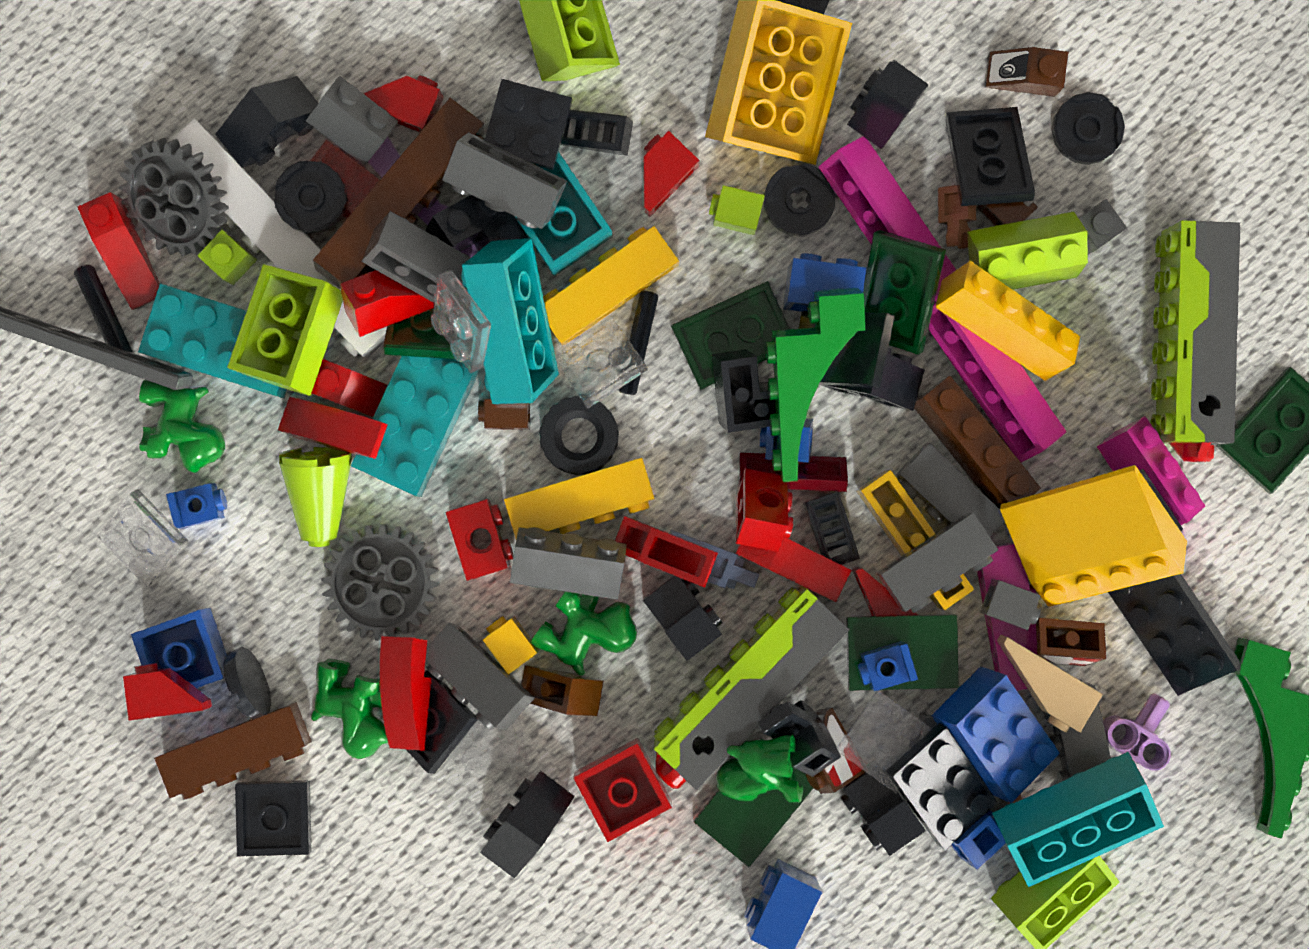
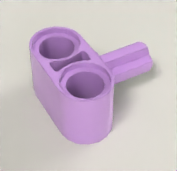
M1153 693L1147 699L1135 721L1118 715L1105 718L1103 724L1108 746L1120 754L1129 752L1136 764L1153 771L1164 768L1170 761L1171 751L1168 744L1158 738L1154 731L1168 710L1170 703L1163 697ZM1123 724L1126 734L1122 740L1115 742L1112 738L1113 729L1117 725ZM1154 743L1156 747L1155 756L1151 760L1145 761L1143 757L1144 748L1148 744Z

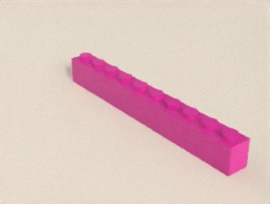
M864 136L838 149L819 166V169L871 245L874 232L881 230L941 248L877 152ZM945 254L929 331L1005 443L1022 463L1046 450L1067 432L1021 364L935 307L942 280L956 271Z

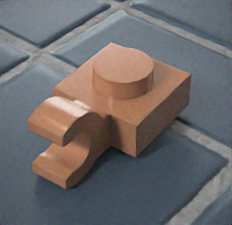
M957 185L938 188V223L947 224V247L958 246V249L968 248L967 231H971L967 222L976 221V205L961 206Z

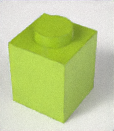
M723 185L720 195L713 193L709 209V215L715 216L713 226L755 235L765 195Z
M221 230L198 254V257L220 278L233 286L257 261L247 249L224 230Z

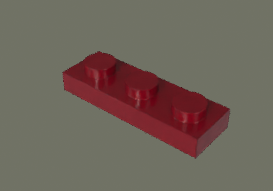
M740 452L739 484L745 468L780 474L779 471H773L772 460L765 459L766 453ZM810 456L809 462H798V481L787 482L788 489L847 492V457Z

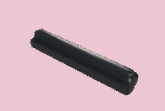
M90 264L77 268L74 271L75 278L105 343L133 353L95 268Z
M643 290L639 294L618 387L619 392L623 394L636 395L658 302V294L651 291Z

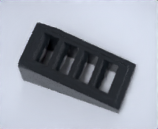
M570 110L561 146L628 156L633 121L623 115ZM571 119H577L574 138H568ZM585 121L590 122L587 140L582 139ZM600 123L605 124L602 142L597 141ZM614 126H617L615 143H611Z
M839 491L804 502L803 505L820 555L840 565L860 559ZM834 505L835 512L817 517L816 510ZM839 519L840 525L821 531L820 524ZM843 531L845 538L828 544L825 543V537ZM845 545L848 546L849 552L830 558L828 551Z

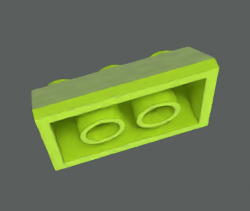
M519 0L542 81H566L620 65L602 0Z
M1074 211L967 231L969 261L975 263L1012 290L1077 278L1088 263L1087 230Z
M263 264L227 368L269 384L310 396L343 302L341 290L327 281Z
M1098 856L1028 887L1021 872H1018L1011 880L1003 882L990 899L1035 949H1047L1120 882L1102 858Z

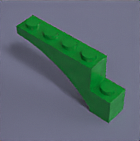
M859 288L814 291V301L808 303L810 324H815V327L772 331V341L766 342L767 363L773 364L774 378H768L769 400H775L776 409L775 414H770L771 436H777L778 448L771 451L773 471H779L783 482L798 481V454L802 429L810 403L820 381L832 361L857 331H865L864 293Z
M1238 637L1234 653L1242 665L1233 673H1235L1252 707L1259 729L1263 752V797L1256 829L1267 835L1282 839L1284 831L1289 829L1292 822L1291 806L1294 796H1297L1302 788V776L1300 775L1304 762L1309 760V695L1281 687L1282 681L1287 679L1291 670V661L1289 660L1291 652Z

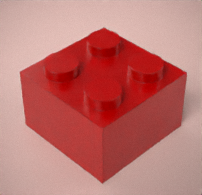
M638 738L576 770L573 779L607 842L672 808V800Z

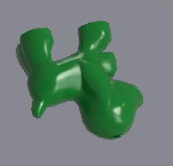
M143 380L139 393L140 402L153 407L163 404L165 406L160 414L157 426L143 427V436L139 444L140 451H146L148 458H163L167 455L170 444H174L179 448L183 467L192 473H197L202 467L218 460L225 450V439L222 432L212 424L199 423L194 420L199 400L209 393L207 387L174 390L148 380Z
M564 592L556 604V607L567 616L562 636L557 633L554 625L545 621L530 643L539 649L554 653L561 662L572 666L576 674L583 676L585 674L583 661L591 644H597L613 653L625 652L636 641L638 631L630 614L631 607L629 604L615 602L606 607L602 612L596 613L594 609L599 601V597L584 594L580 596L577 593Z
M327 659L324 662H319L316 667L318 689L315 694V709L311 714V719L317 721L322 716L341 718L343 722L340 736L341 745L346 753L355 759L369 758L381 745L388 743L384 723L375 717L373 708H382L380 679L356 675L354 687H342V682L349 673L350 663L337 659Z
M784 735L770 740L747 741L741 746H729L727 753L735 758L727 760L720 766L716 776L718 791L723 796L734 800L753 801L759 794H764L770 790H779L788 802L800 803L802 801L803 787L798 785V781L792 780L793 769L790 762V752H795L796 748L794 736Z

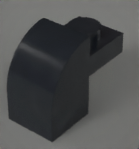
M802 700L794 705L788 701L777 705L770 711V714L758 721L763 734L771 738L784 735L794 736L796 748L795 752H790L791 763L794 768L812 777L841 758L837 746L823 721Z

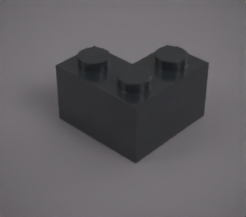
M896 60L890 61L884 70L881 68L875 69L863 86L867 93L862 90L850 106V109L855 113L847 125L877 147L883 149L929 84Z
M298 76L253 87L247 92L215 135L241 168L255 163L261 166L274 157V149L279 143L295 134L304 136L314 128L306 120L317 106L318 101Z
M473 195L467 196L433 215L425 230L460 252L473 244L480 251L491 241L529 238L514 215L506 211L498 212L492 210L484 204L485 201Z
M888 348L880 388L821 386L836 392L865 397L886 406L914 411L925 370L913 365V358L898 353H892L891 355L892 349Z
M747 349L712 354L719 424L728 433L770 427V414L776 413L775 400H769L768 381L759 383L757 356Z
M672 576L643 598V602L664 628L666 635L685 660L688 661L722 635L718 627L723 622L709 604L703 608L695 598L700 591L694 583L677 576Z
M874 760L866 765L868 771L843 787L845 793L840 798L851 814L859 811L865 820V823L860 827L874 848L878 851L883 847L888 855L891 856L926 830L893 786L880 765Z
M541 770L532 781L527 778L524 779L513 795L518 799L516 804L513 806L508 803L483 835L488 841L480 853L513 878L520 873L543 846L575 797Z

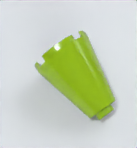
M313 447L314 451L302 452V448L283 451L279 453V465L301 540L308 541V545L311 547L329 546L330 540L336 539L338 536L351 468L352 453L329 447Z

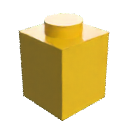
M502 616L486 628L490 635L484 638L483 642L508 675L540 651L539 648L530 643L532 639L515 616L508 621Z

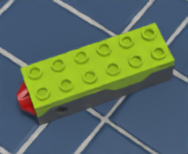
M1181 220L1161 231V236L1157 237L1155 243V255L1160 257V272L1157 271L1154 278L1155 293H1159V307L1155 308L1153 314V326L1155 329H1158V343H1154L1152 349L1153 364H1157V379H1153L1151 384V397L1153 400H1156V414L1151 416L1150 424L1158 432L1162 442L1170 444L1183 461L1210 462L1214 458V446L1234 443L1240 222Z
M801 586L797 590L791 587L778 600V603L781 605L778 611L773 616L767 612L754 625L753 629L756 631V634L748 642L742 638L729 651L728 654L731 660L723 668L717 664L703 679L706 686L698 694L692 690L678 705L680 713L673 720L669 716L666 717L654 730L656 773L672 789H679L687 781L697 790L730 756L727 753V748L732 745L739 746L759 725L758 721L770 714V711L779 705L850 630L807 588ZM697 736L702 739L707 736L712 738L707 746L703 743L696 746L693 743Z

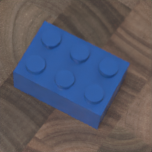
M982 666L931 715L937 724L940 723L947 727L992 795L1009 803H1012L1060 754L1007 675Z

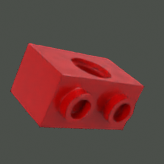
M745 468L736 493V544L779 552L783 539L790 538L793 528V517L788 516L792 505L793 494L788 492L787 482H783L780 475Z
M485 499L445 512L466 581L511 567L509 560L513 559L514 553L509 539L502 540L498 526L503 525L504 521L498 504L492 505L490 499ZM480 528L486 529L491 535V543L486 549H480L473 543V534Z

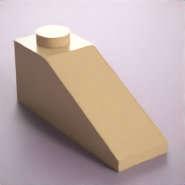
M1000 635L997 640L998 644L1039 708L1050 715L1047 722L1067 733L1070 727L1081 733L1103 694L1010 638Z

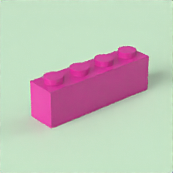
M1014 542L996 545L998 551L990 555L993 561L977 571L982 604L992 579L1000 580L1037 594L1034 587L1029 584L1028 576ZM984 614L994 671L1007 675L1017 691L1027 689L997 640L1000 635L1006 636L1037 655L1036 623L1034 625L1030 624L1029 629L1026 630Z

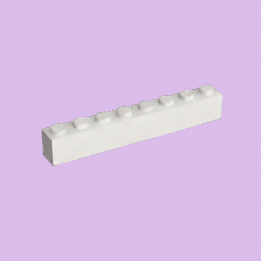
M194 118L172 139H178L180 147L191 144L192 155L202 152V164L204 166L213 163L214 167L210 174L212 177L221 176L222 178L216 184L217 189L227 191V194L220 198V202L228 205L229 209L220 214L228 220L226 224L229 227L233 228L237 225L245 233L241 239L255 254L261 250L270 259L266 265L327 281L338 288L315 270L313 259L320 252L321 248L306 233L293 229L281 219L275 208L274 199L244 168L240 167L232 155L200 122ZM343 302L334 325L344 337L340 343L354 357L360 353L363 357L368 358L385 341L387 327L359 337L345 312Z

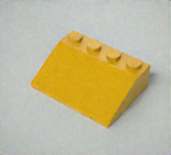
M738 0L705 137L816 165L852 23L776 0Z
M1136 465L1004 503L1000 506L1001 514L1028 579L1048 607L1184 573L1187 540Z

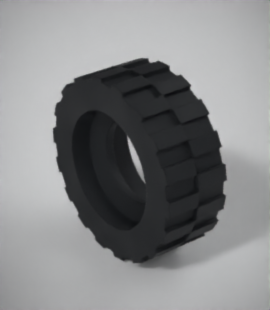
M581 396L564 398L556 405L554 404L542 419L543 422L539 431L541 448L552 465L563 472L573 475H586L600 470L612 459L617 449L619 431L615 418L604 404L594 400V398ZM572 419H587L596 428V443L591 450L585 453H573L563 444L562 430Z

